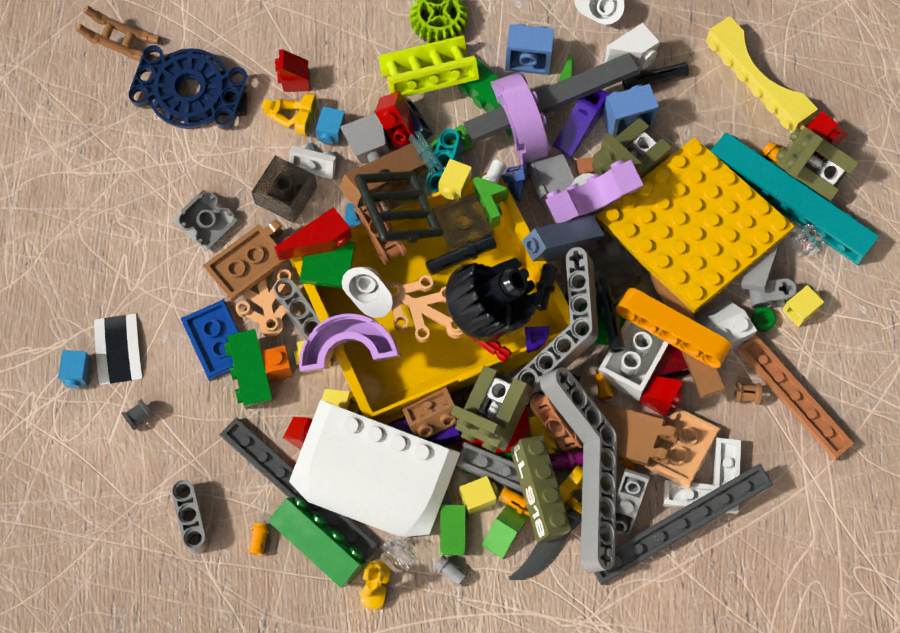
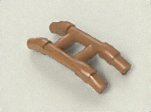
M89 5L84 8L83 13L91 17L98 24L105 25L102 34L100 35L82 24L76 27V32L84 36L88 41L102 45L136 61H140L143 51L131 48L134 38L145 43H160V36L140 29L137 30L109 18ZM113 29L126 34L123 44L110 40ZM150 54L148 59L153 61L154 56Z

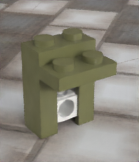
M639 117L615 138L609 133L602 139L601 149L593 156L592 167L596 174L599 173L601 176L612 169L611 164L621 159L624 162L631 160L640 179H642L669 158L672 147L663 138L656 143L646 134L645 131L649 129V125ZM639 146H645L647 149H642Z
M804 125L800 129L796 127L789 136L790 143L786 148L784 146L781 147L775 158L777 161L775 163L788 174L799 179L831 201L839 191L837 186L847 172L849 174L853 172L858 162ZM816 151L827 159L822 161L817 156L812 155ZM807 161L808 165L811 164L815 169H818L817 173L804 166ZM828 166H834L836 169L835 174L829 178L825 177L824 170Z
M484 365L464 409L456 405L452 409L451 415L458 418L455 429L462 432V438L472 443L477 439L483 442L482 447L492 452H496L497 449L505 452L534 388L518 379H511L499 374L497 370ZM506 388L504 396L498 398L500 389Z

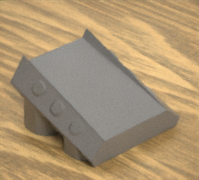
M565 154L533 161L527 165L529 179L535 188V198L541 203H546L547 194L557 189L560 192L564 191L578 177L570 156Z
M203 190L176 215L172 222L207 251L239 219L234 216L232 211L222 206L212 192Z

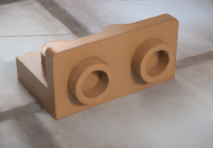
M446 387L402 407L413 435L423 439L457 424L458 418L451 415L454 403Z

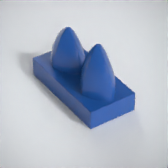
M527 164L507 167L501 175L517 202H520L522 198L524 180L528 174Z

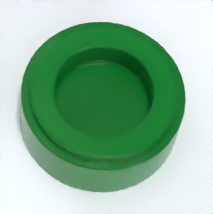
M760 307L754 311L751 322L756 330L766 332L773 328L776 322V315L770 308Z

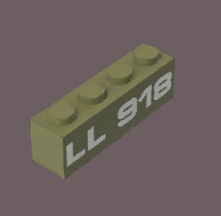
M543 435L520 439L510 448L537 543L560 539L570 532L571 528Z

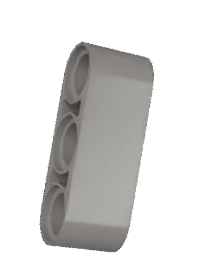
M282 278L276 282L273 294L301 335L307 339L310 334L306 331V325L308 323L320 324L319 318L296 284L289 278ZM287 284L291 288L290 295H281L278 291V286ZM293 304H302L305 309L304 314L295 315L292 311Z
M185 479L179 480L172 487V497L182 540L191 553L201 554L208 548L209 539L198 493L190 481ZM190 489L188 497H179L182 490ZM195 512L196 517L190 522L185 521L184 518L187 513ZM196 535L202 536L199 544L190 545L192 537Z

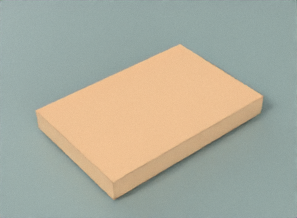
M676 407L667 425L677 428L676 432L679 433L676 443L660 439L657 448H664L669 451L668 454L671 455L668 465L651 461L649 467H644L689 489L721 428Z

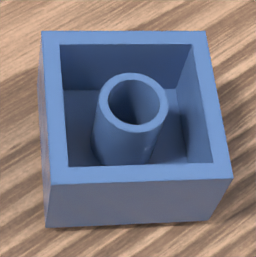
M510 24L505 71L549 75L554 29L545 26L533 27L524 24Z
M650 84L636 85L629 90L615 91L606 96L602 119L608 134L610 133L615 138L639 117L649 125L647 130L654 128L659 105Z

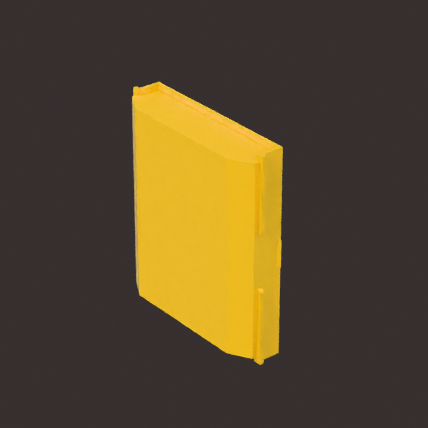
M487 172L476 177L482 178ZM500 177L499 185L507 187L502 177ZM473 178L470 179L461 201L447 199L439 192L427 196L443 231L442 236L419 239L415 243L401 240L407 255L404 257L401 255L390 260L386 266L381 261L364 227L359 224L351 228L352 238L350 241L355 242L351 269L354 267H370L380 274L384 284L389 281H397L402 285L417 282L424 275L430 276L425 265L426 261L466 245L468 241L473 242L489 234L493 235L497 248L478 255L477 259L473 260L471 258L430 276L433 279L432 290L428 292L420 290L407 294L413 298L440 292L443 287H446L451 274L465 264L477 263L493 267L504 261L517 258L522 264L518 270L526 268L529 272L527 281L532 280L535 286L539 282L542 265L547 264L546 261H532L524 247L522 240L530 233V230L509 191L508 198L498 202L503 213L500 216V225L494 228L490 227L473 191ZM417 200L413 203H406L402 206H399L389 211L416 210L422 208L419 201ZM426 218L389 221L394 231L430 228ZM304 256L290 259L299 277ZM554 279L553 286L555 288L554 292L550 295L547 310L542 312L536 310L526 325L497 340L501 343L502 347L505 346L512 352L510 358L506 362H502L497 358L496 354L492 355L481 347L478 341H473L466 334L458 339L451 338L447 334L445 326L424 315L422 317L425 327L430 331V338L427 342H418L415 338L416 329L410 308L402 303L403 315L408 318L409 326L405 331H398L394 327L392 308L387 315L381 318H373L365 315L345 293L343 288L303 284L320 323L340 314L363 315L383 325L398 343L402 357L380 361L373 360L370 350L360 341L342 343L334 350V354L362 415L386 425L405 417L402 407L443 387H446L449 394L476 383L484 365L497 370L498 373H508L528 364L570 325L569 305ZM423 281L422 285L429 286L430 282ZM534 288L529 294L536 293L537 289ZM395 289L389 290L392 295L397 293ZM441 302L429 305V307L451 318L446 303ZM404 320L397 322L399 326H403L406 323ZM453 323L452 328L458 329L457 325ZM550 326L548 339L545 344L534 352L526 353L525 327ZM424 331L418 333L419 337H425L427 335V333ZM571 343L564 345L563 348L570 346Z

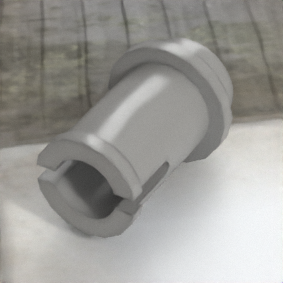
M443 555L434 568L437 569L438 574L441 572L454 582L456 586H459L468 573L451 562L450 557L446 558Z

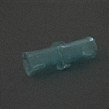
M415 132L418 140L411 134L409 141L416 149L419 160L424 162L430 174H437L433 167L434 165L440 172L443 165L434 154L435 149L433 146L427 143L422 132Z

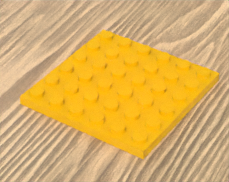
M695 137L641 179L643 183L641 188L629 195L628 193L621 197V200L607 206L595 216L599 225L694 314L789 235L795 227Z

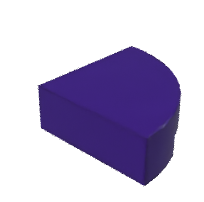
M550 326L525 327L526 353L534 352L545 344L548 339Z

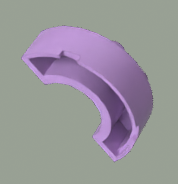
M517 72L491 81L490 83L497 102L501 104L509 120L514 137V147L521 165H528L533 161L547 158L548 151L551 150L550 142L544 130L547 122L543 112L539 113L536 105L539 103L537 94L534 90L530 91L524 74Z
M621 159L611 164L612 169L600 176L598 173L587 178L586 184L579 186L576 183L562 192L557 189L547 194L545 201L555 222L561 223L586 217L621 200V197L628 193L629 195L641 188L643 183L632 161L624 162Z
M340 314L322 321L313 329L302 346L299 368L300 372L304 373L330 369V358L334 350L342 343L348 341L364 343L370 350L373 360L376 361L402 356L395 338L383 325L363 315Z

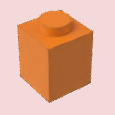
M285 345L261 351L269 382L293 377Z

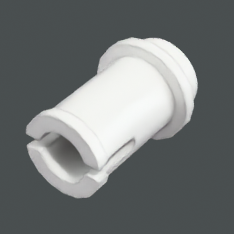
M493 160L487 174L482 179L499 184L498 181L506 165L500 160Z

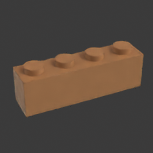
M413 142L346 173L339 189L355 207H360L365 203L354 180L357 174L379 173L383 169H389L390 172L414 171L419 180L427 175L431 160ZM410 181L367 183L370 193L392 192L399 187H406Z

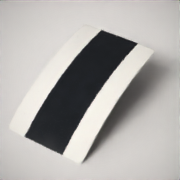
M136 314L95 319L94 336L99 384L104 385L142 379Z

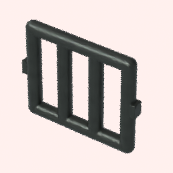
M383 169L379 173L357 174L354 180L381 241L408 240V243H415L419 239L442 236L443 231L416 172H390L389 169ZM410 181L413 190L370 193L367 183ZM418 199L422 209L379 212L375 202ZM426 218L430 228L387 232L384 222Z

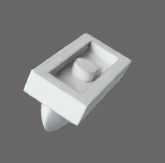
M306 143L300 147L292 146L289 156L290 169L333 179L336 156L331 151L316 152L311 143Z

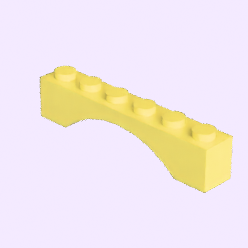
M730 16L709 30L706 39L709 48L718 53L724 64L732 68L738 79L746 83L751 89L752 94L761 99L767 110L775 114L784 128L789 129L792 133L796 127L800 129L802 125L805 126L814 119L818 108L803 93L781 87L759 71L747 52L744 30Z

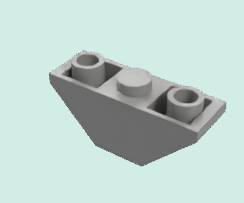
M625 468L616 493V534L629 538L650 476Z

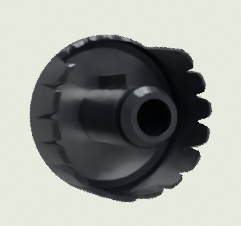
M512 258L493 267L477 263L465 264L451 274L445 291L446 305L454 323L467 336L481 342H494L522 328L531 320V316L536 311V305L533 304L537 300V294H529L535 288V284L532 280L527 281L529 272L526 268L518 270L522 266L519 259Z

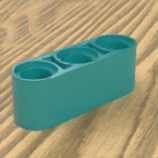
M454 129L444 130L437 143L426 182L427 187L433 193L439 192V188L435 189V185L439 182L446 166L441 167L442 163L449 159L460 162L463 154L464 140ZM456 138V142L453 145H448L451 139Z

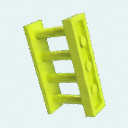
M464 35L378 55L382 77L387 76L390 94L400 91L403 97H408L479 79L475 56L467 57Z

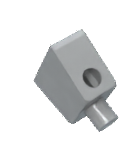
M376 113L340 126L360 163L368 161L370 163L390 153L388 134Z

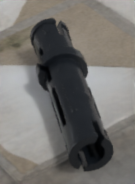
M687 62L651 71L642 70L639 74L623 80L622 86L626 91L636 85L643 86L688 76L689 67Z
M489 234L479 240L468 241L466 245L426 261L425 265L430 276H433L440 271L471 258L473 260L477 259L478 255L497 248V244L493 235Z
M599 281L595 285L599 299L598 309L602 311L610 352L619 353L624 351L626 347L616 312L617 301L613 299L610 281Z

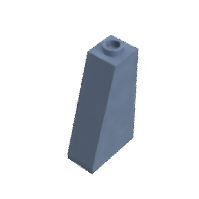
M592 215L534 228L522 240V243L532 261H566V255L569 250L580 247L586 252L604 236V233Z

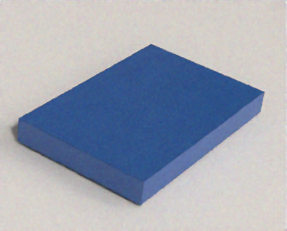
M223 299L180 318L209 381L229 373V366L234 365L232 356L227 357L224 343L228 342L227 335L239 333V330Z

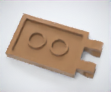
M277 219L264 229L260 224L203 265L205 271L231 302L235 301L288 261V259L279 261L276 257L274 247L277 244L272 238H276L284 232L281 229L282 225Z
M596 402L595 405L616 431L617 458L647 467L650 466L651 461L668 465L671 455L668 454L669 451L664 448H657L660 439L676 443L679 437L676 427L665 426L666 422L661 418Z

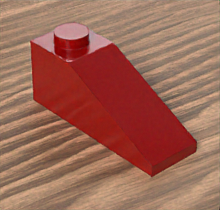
M332 207L275 246L276 257L280 261L331 252L338 247L342 248L352 238L351 228L336 209Z

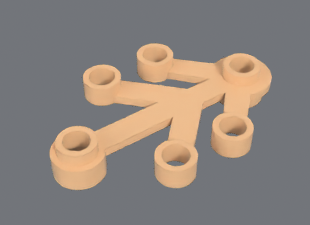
M282 269L277 274L278 280L281 279L282 275H288V278L292 280L291 273L287 269ZM264 278L257 284L259 294L248 290L241 295L262 307L264 316L251 310L249 303L246 301L237 303L236 311L240 317H247L259 324L264 336L273 338L280 335L283 331L282 319L286 312L280 305L276 312L273 313L272 305L276 301L273 294L274 286L269 292L266 278ZM281 284L278 286L279 293L282 292V290L287 284ZM291 290L285 291L283 296L290 295ZM241 307H247L245 312L239 311ZM274 322L275 326L273 328H268V323Z
M424 275L420 277L419 281L404 285L397 281L385 283L389 290H397V293L392 295V310L396 330L405 331L409 326L408 318L403 315L402 303L410 308L416 329L415 338L418 342L424 343L430 338V331L425 327L422 315L445 326L447 334L451 338L458 339L465 334L459 328H452L454 323L452 318L429 307V305L441 302L446 303V299L443 296L446 287H443L438 293L418 298L407 295L420 290L424 292L432 290L433 279L430 276ZM429 281L430 285L423 286L422 282ZM404 320L406 323L403 326H399L397 322ZM424 331L427 333V335L425 337H419L418 333Z

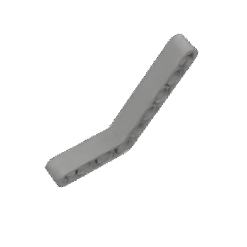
M580 247L572 248L566 255L570 325L513 377L527 383L529 378L535 376V381L531 385L534 388L531 396L542 392L540 378L543 374L558 368H567L598 338L593 261L585 250ZM586 280L582 288H577V284L580 281ZM587 303V308L584 311L579 312V307L582 304ZM588 326V333L580 336L581 330ZM571 343L570 350L563 353L564 345ZM553 360L551 368L545 370L546 362ZM502 388L498 392V398L504 396L506 388Z
M564 367L558 368L541 376L540 387L583 442L581 565L587 573L610 570L615 563L617 434L571 372Z

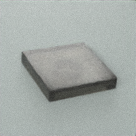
M476 192L433 208L449 251L466 245L468 241L473 242L489 234L494 236V230Z

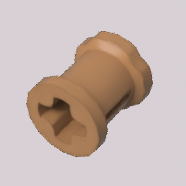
M736 381L734 402L750 401L760 405L762 384L748 385L742 384L741 381Z

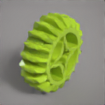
M415 0V3L411 5L409 18L411 19L410 26L413 28L415 35L419 34L420 40L427 38L428 43L461 36L462 31L467 27L468 9L464 5L463 0ZM451 11L456 16L454 20L451 19V15H449ZM423 14L427 15V22L422 19Z

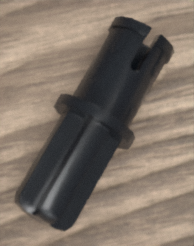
M542 265L540 279L535 286L537 289V300L533 304L536 305V310L538 311L547 310L550 295L554 292L555 287L553 283L557 272L555 265Z

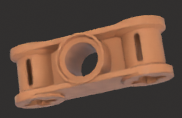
M375 202L378 211L384 212L380 203ZM366 205L360 208L358 206L354 207L358 221L364 227L385 266L389 264L390 260L401 255L403 257L407 255L402 241L383 242L380 240L379 235L375 233L376 228ZM385 221L384 225L387 232L394 231L390 222Z
M545 393L532 395L530 398L532 411L541 420L546 430L557 442L559 448L563 452L573 451L576 447L583 448L581 439Z

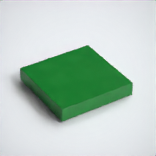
M349 241L346 246L338 247L331 252L304 256L299 279L300 283L343 288V276L352 267L355 242Z

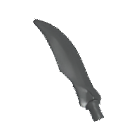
M569 509L565 511L572 531L580 524L581 516L577 511ZM571 531L560 539L537 543L522 566L510 575L508 579L522 580L542 571L557 555Z

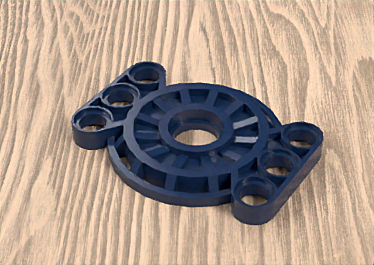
M151 45L143 51L128 96L136 107L142 108L150 103L156 115L165 123L174 127L185 129L199 128L215 121L218 128L227 130L236 121L249 78L244 68L234 67L228 71L219 58L207 51L189 48L164 56L159 46ZM152 52H158L160 54V57L156 61H150L148 59V56ZM212 60L218 63L221 67H217L215 63L212 62ZM144 72L153 73L150 80H141ZM235 74L244 75V79L240 83L233 82L232 78ZM193 79L200 84L199 92L192 97H183L179 93V87L185 80ZM137 92H145L143 100H134V95ZM228 94H236L237 100L235 102L228 103L225 101ZM161 107L162 110L166 113V117L163 116L157 110V108ZM221 114H229L230 120L228 122L221 123L218 121ZM204 118V120H202V121L195 122V123H190V121H197V120H200V119ZM172 119L184 121V123L175 122Z

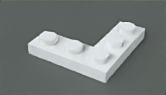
M716 438L713 485L692 483L690 488L687 489L671 480H665L662 506L684 508L739 476L741 440ZM739 505L726 513L737 514Z

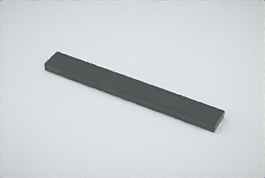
M627 53L536 92L539 101L536 105L539 113L543 112L545 114L639 74V69L631 55ZM502 106L463 122L473 144L511 128Z
M237 417L219 434L222 439L285 496L303 499L308 504L307 508L313 514L317 513L326 520V526L344 536L346 544L360 550L365 561L377 550L379 544L350 518L307 502L289 482L294 468Z
M759 463L615 547L614 566L610 570L595 572L594 575L600 585H603L772 486L773 483Z

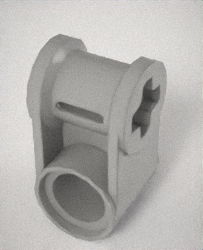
M784 278L769 280L765 292L749 290L752 309L784 307L795 295L796 285L792 280Z

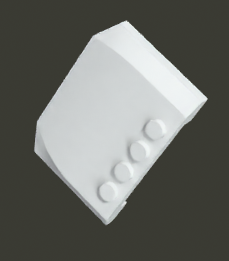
M321 399L289 482L307 502L399 537L429 535L460 452Z

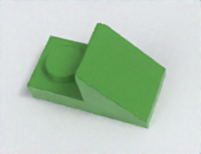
M479 177L473 178V191L490 227L499 226L500 216L503 213L498 202L508 198L509 189Z

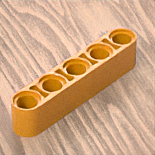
M629 288L616 306V311L621 317L710 367L719 368L732 348L731 343L724 337L635 288Z

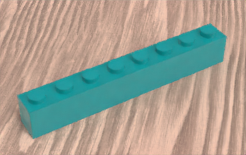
M725 132L710 150L776 210L808 232H811V228H813L812 232L815 231L814 236L856 265H859L879 236L871 228L863 226L852 215L838 209L833 202L819 196L814 189L806 187L796 178L781 170L777 164L763 158L758 151L741 143L740 139L736 136H731Z

